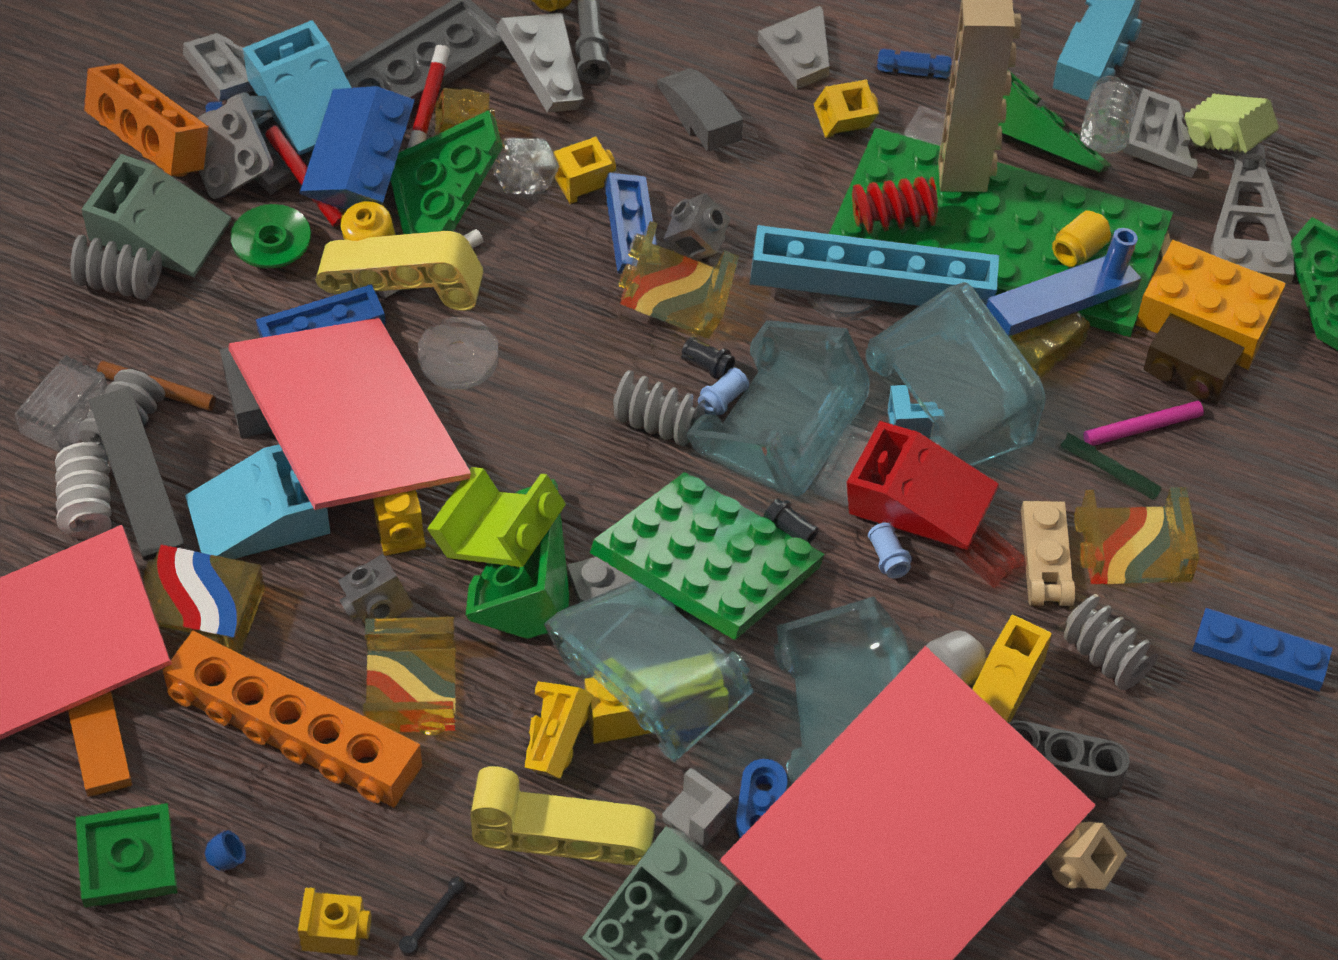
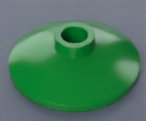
M266 204L248 210L237 219L231 231V244L236 255L245 263L259 268H279L293 263L306 252L311 241V230L307 219L296 209L280 204Z

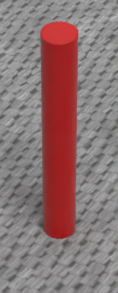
M277 126L271 127L265 132V137L302 185L308 167ZM312 199L332 227L341 224L343 214L338 207Z

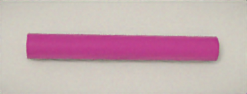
M1194 401L1084 431V441L1087 447L1198 418L1204 414L1203 406L1200 401Z

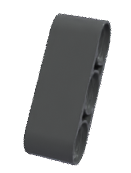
M1009 722L1021 736L1084 794L1109 798L1120 792L1130 764L1129 754L1122 745L1114 741L1031 722ZM1061 756L1066 758L1070 762H1061L1056 760L1054 757ZM1099 767H1108L1112 769L1114 772H1105L1102 771Z

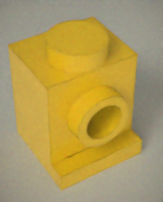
M867 79L827 86L813 104L825 138L832 137L835 133L867 128L879 114L878 100L875 94L871 93Z
M597 137L553 151L554 178L570 204L577 202V196L605 187L604 182L608 173L616 171V163L609 149L604 150Z
M416 490L373 498L375 520L384 556L426 547L422 514Z
M305 888L298 926L302 951L358 956L360 939H368L371 926V911L364 910L362 897L316 893L315 888Z

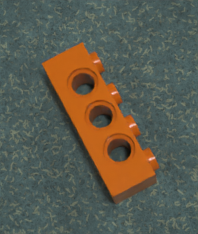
M121 63L88 68L84 107L86 113L171 176L181 177L185 176L187 172L204 169L209 126Z

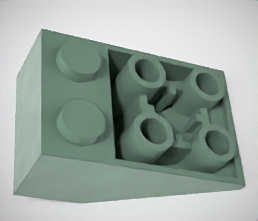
M120 154L81 209L90 241L94 238H100L104 246L109 241H115L118 251H121L125 244H129L132 247V256H136L139 248H146L149 261L154 252L159 251L163 267L195 277L232 221L229 215L157 166Z
M665 826L582 939L607 960H690L725 924L749 890L724 865L686 834Z

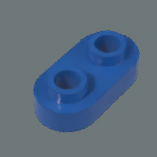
M755 760L743 772L736 815V833L739 838L760 819L787 789L786 771L779 763L773 760ZM760 784H767L771 787V789L768 791H761L757 788V786Z

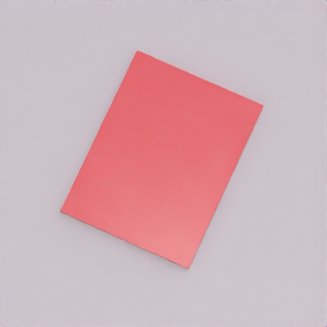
M925 646L736 842L719 862L821 960H953L1096 805Z

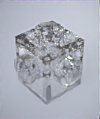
M505 138L502 144L503 148L492 165L494 175L497 177L505 194H545L560 168L546 139Z

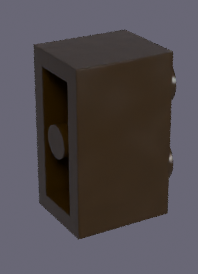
M1170 313L1149 346L1143 371L1152 374L1161 381H1167L1182 388L1197 398L1205 399L1217 405L1238 371L1245 347Z

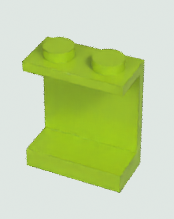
M471 467L470 479L460 482L427 528L447 558L523 567L565 507V501L547 474H540L527 494L499 492L484 468Z

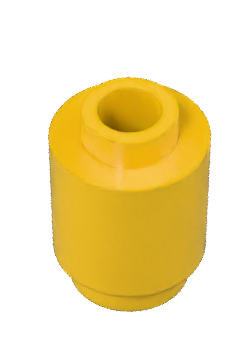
M1093 211L1082 212L1056 234L1055 241L1052 243L1054 255L1062 264L1069 267L1085 263L1110 241V225L1106 218L1099 213Z

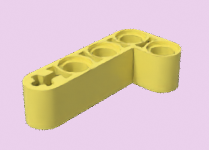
M453 231L370 237L360 241L348 239L331 241L325 245L315 280L322 290L332 294H341L371 284L374 291L434 287L441 301L447 307L454 310L467 311L471 310L476 304L483 276V268L469 241L463 235Z
M486 767L479 771L470 814L474 841L488 848L624 865H637L650 848L656 820L655 814L651 810L641 806L521 792L518 776L513 771L501 767Z

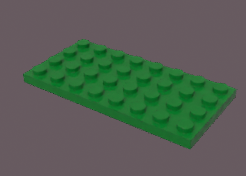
M875 127L829 234L999 255L997 291L995 294L998 295L1073 268L1062 264L1054 255L1052 243L1055 241L1056 234L1084 211L1099 213L1106 218L1110 225L1111 239L1085 263L1106 256L1115 230L1128 228L1134 231L1138 237L1129 265L1141 277L1137 290L1071 313L1062 318L1131 338L1143 294L1150 283L1173 212L997 162L996 176L989 177L987 192L940 191L939 145ZM922 176L928 184L930 177H933L938 199V213L934 226H930L926 215H923L920 227L918 228L914 227L910 217L906 218L905 226L902 230H899L895 219L890 220L889 230L886 232L883 231L879 221L875 222L873 233L868 234L864 223H860L859 227H857L852 203V189L854 185L860 184L866 193L868 184L872 182L877 183L882 191L884 182L891 180L897 188L899 181L907 178L913 187L915 178Z

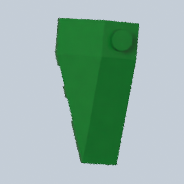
M1011 72V92L1009 96H1003V99H1006L1007 106L1005 123L998 124L1002 128V133L1098 172L1107 171L1111 164L1079 134L1072 130L1067 133L1063 129L1066 125L1064 123L1065 120L1045 106L1040 108L1037 104L1041 98Z
M552 479V483L558 490V484L555 479ZM531 487L516 491V494H527ZM561 512L523 567L487 563L482 574L473 577L468 588L465 613L469 621L527 639L544 633H552L567 626L569 588Z

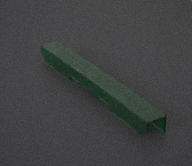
M1067 432L1065 440L1060 443L1061 447L1114 476L1153 501L1161 492L1162 487L1135 470H1130L1100 453L1094 446Z

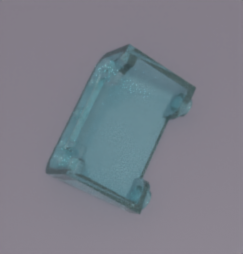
M962 282L946 288L870 339L865 355L871 370L877 371L883 377L894 374L896 371L933 424L929 439L961 460L973 466L1033 443L1045 406L1046 397L1043 385L1034 370L969 283Z
M766 320L751 342L750 353L758 373L750 383L749 388L743 393L723 424L718 416L704 414L696 420L686 435L699 455L775 491L787 495L800 496L809 488L865 403L869 394L870 380L847 328Z
M635 580L557 612L544 626L564 663L578 676L580 674L584 676L590 674L635 715L639 725L645 731L648 729L650 732L656 733L660 741L658 745L660 751L673 762H676L754 692L746 677L750 670L739 655L733 651L727 655L666 603L664 597Z
M874 596L777 626L779 644L774 646L775 658L779 667L782 670L787 669L795 679L802 747L793 749L791 759L787 760L786 763L787 773L792 784L910 662L909 650L902 630Z

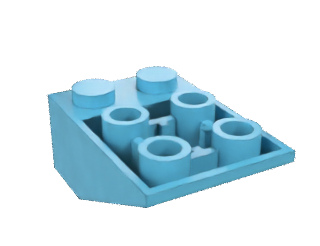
M313 20L243 48L248 82L258 96H266L271 107L270 114L298 155L314 149L332 90L351 88L330 44Z
M279 444L261 449L185 495L201 553L210 554L211 565L331 533L327 508L314 510Z

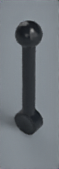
M457 876L450 879L448 890L411 936H404L400 940L399 948L404 956H413L417 953V942L454 896L465 891L466 882L463 878Z

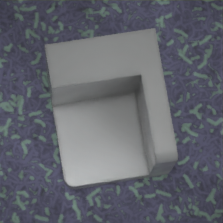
M690 768L684 774L683 791L663 812L662 820L671 828L686 834L700 847L705 849L731 820L733 797Z

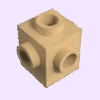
M1080 822L1049 855L1045 862L1052 869L1054 878L1067 888L1105 889L1127 854L1104 823Z

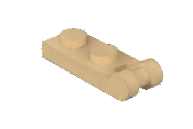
M1023 501L1021 519L1029 605L1043 606L1044 601H1059L1060 606H1073L1075 601V585L1072 580L1065 502ZM1044 582H1057V584H1044Z

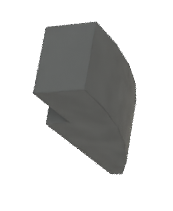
M689 68L657 79V86L690 136L696 134L707 152L742 140L743 118L725 94L705 75Z

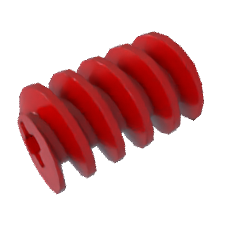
M922 176L917 177L914 180L913 187L910 181L905 178L899 181L897 188L891 180L884 182L882 191L875 182L868 184L866 193L860 184L854 185L852 189L853 213L856 225L859 227L860 223H864L868 234L873 233L876 221L880 222L884 232L889 230L890 220L895 219L899 230L904 229L907 217L911 218L915 228L920 227L923 215H926L930 226H934L936 223L938 199L933 177H930L928 184Z

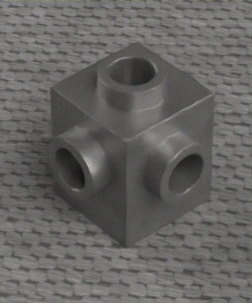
M705 193L689 200L683 199L671 212L672 219L664 240L688 263H693L718 252L719 247L725 240V231L731 218Z
M383 554L365 565L354 568L348 575L338 580L347 595L339 600L351 621L354 622L360 618L369 633L380 626L390 623L395 617L414 606Z

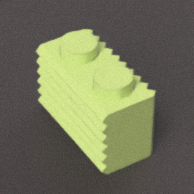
M1212 94L1211 98L1202 101L1201 105H1196L1195 109L1191 108V111L1185 114L1188 134L1197 148L1199 146L1201 148L1206 147L1207 149L1211 147L1212 149L1217 148L1223 151L1227 149L1228 151L1233 150L1235 152L1238 150L1239 152L1244 151L1246 153L1279 129L1271 101L1266 98Z

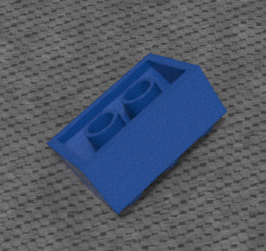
M378 86L333 89L299 194L344 210L363 201L376 202L382 205L414 99Z

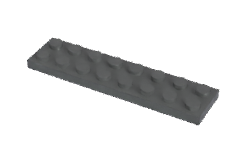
M452 0L341 68L351 88L378 86L414 99L413 106H415L421 100L437 45H444L451 50L440 89L500 53L507 46L496 30L498 23L471 0ZM270 112L255 121L273 160V167L254 180L272 195L297 178L264 135L273 126H277L283 133ZM313 150L299 155L307 167Z

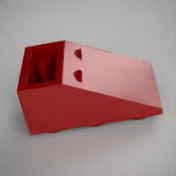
M879 421L846 482L849 514L878 523H890L894 528L968 550L999 488V483L923 434L883 421Z

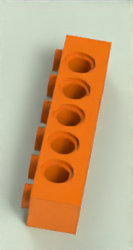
M195 631L191 632L172 657V665L163 669L168 694L180 705L186 707L193 705L205 711L207 716L214 722L223 726L230 724L242 730L253 742L260 745L267 743L281 750L282 754L294 763L302 764L305 762L319 769V772L329 781L337 784L344 782L356 788L365 799L373 803L381 801L394 808L423 766L419 743ZM212 682H222L217 686H208ZM252 700L260 701L255 705H245L247 702ZM288 719L298 720L293 724H282ZM326 738L336 739L334 742L329 744L319 743L320 741ZM364 757L375 758L369 763L357 762Z

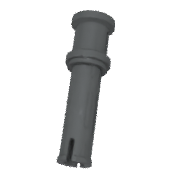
M577 0L580 37L575 44L576 54L580 58L577 74L585 83H602L610 76L611 66L606 59L609 43L602 35L600 1Z

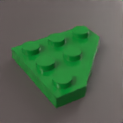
M489 110L398 153L390 179L403 235L454 231L503 148L496 119Z
M1311 217L1290 244L1293 251L1294 269L1317 339L1338 350V231Z

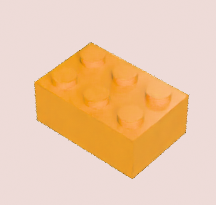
M1172 239L1143 294L1136 325L1158 333L1170 313L1245 347L1239 366L1249 370L1277 313L1286 283Z

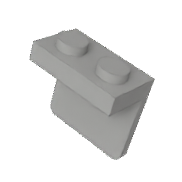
M247 92L240 93L229 98L224 106L217 110L206 112L197 118L209 126L204 169L198 171L211 198L220 199L272 169L273 160L255 121L271 111L266 96H249Z

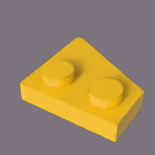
M538 681L535 687V695L543 698L541 717L535 715L531 718L530 742L526 752L525 768L541 775L561 778L563 771L572 760L573 745L579 730L589 717V705L593 694L579 687Z

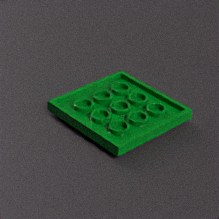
M685 472L593 540L590 551L592 555L733 640H736L818 570L825 555L812 547L807 541L791 537L777 528L771 520L755 514L740 505L735 499L719 493L707 486L701 479L690 476Z

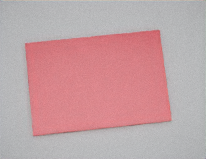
M380 318L229 343V351L314 510L470 479L471 472Z
M122 525L0 577V740L172 665L128 537Z

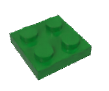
M168 803L75 817L81 900L84 908L178 893L171 816Z

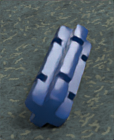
M880 49L877 68L879 71L892 72L893 69H898V73L927 77L928 73H934L933 77L946 79L950 75L952 61L951 57L936 55V58H930L931 54L901 51L900 54H895V50Z

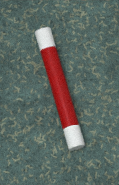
M437 45L435 47L407 149L426 140L451 51L444 45Z

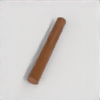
M101 361L97 367V376L114 381V376L120 370L128 368ZM148 375L163 387L166 398L208 411H212L215 406V395Z

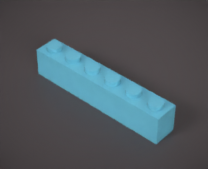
M757 225L750 284L988 314L985 310L988 298L995 296L997 291L999 255Z

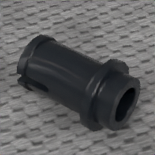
M691 336L685 342L681 352L683 354L681 356L682 360L710 372V376L713 379L722 378L729 369L734 368L736 362L729 349L723 348L719 350L695 336Z
M776 499L773 501L763 517L771 520L777 528L791 537L801 538L811 544L819 532V527L811 524L791 508V502L788 500L782 502L780 499Z

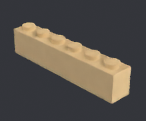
M961 0L938 160L940 191L987 192L989 177L996 176L997 153L994 150H1000L1002 144V128L998 124L1005 123L1007 106L1006 99H1003V96H1009L1011 92V72L1007 70L1008 67H1015L1016 44L1012 43V40L1019 39L1021 33L1020 13H1014L1013 0Z

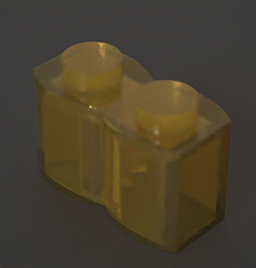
M1074 312L1009 337L1000 329L997 334L999 340L996 354L1030 382H1034L1048 373L1058 361L1066 359L1083 345L1087 338L1090 322L1079 313Z

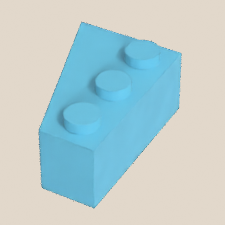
M1086 0L1085 4L1089 5L1081 22L1075 23L1058 59L1052 88L1093 103L1097 100L1101 90L1108 91L1115 76L1116 70L1113 68L1115 65L1122 66L1129 49L1128 41L1135 42L1140 32L1142 20L1137 19L1141 0Z

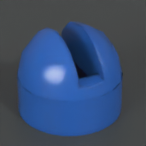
M225 830L214 836L207 843L205 858L207 863L214 866L215 869L226 871L243 863L246 859V852L239 837L234 832Z

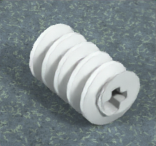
M94 442L72 444L63 448L55 459V479L57 483L56 522L58 528L63 533L74 538L90 539L110 530L112 527L111 519L109 518L112 514L109 505L111 495L108 490L111 486L108 477L110 467L107 463L108 457L103 445Z

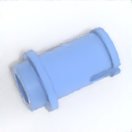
M731 368L715 384L701 389L698 404L705 399L704 412L707 415H722L727 411V405L749 388V380L741 370Z
M880 523L870 529L868 538L880 559L878 564L880 571L892 579L907 574L911 568L912 557L907 550L902 548L893 525L891 526L890 523Z

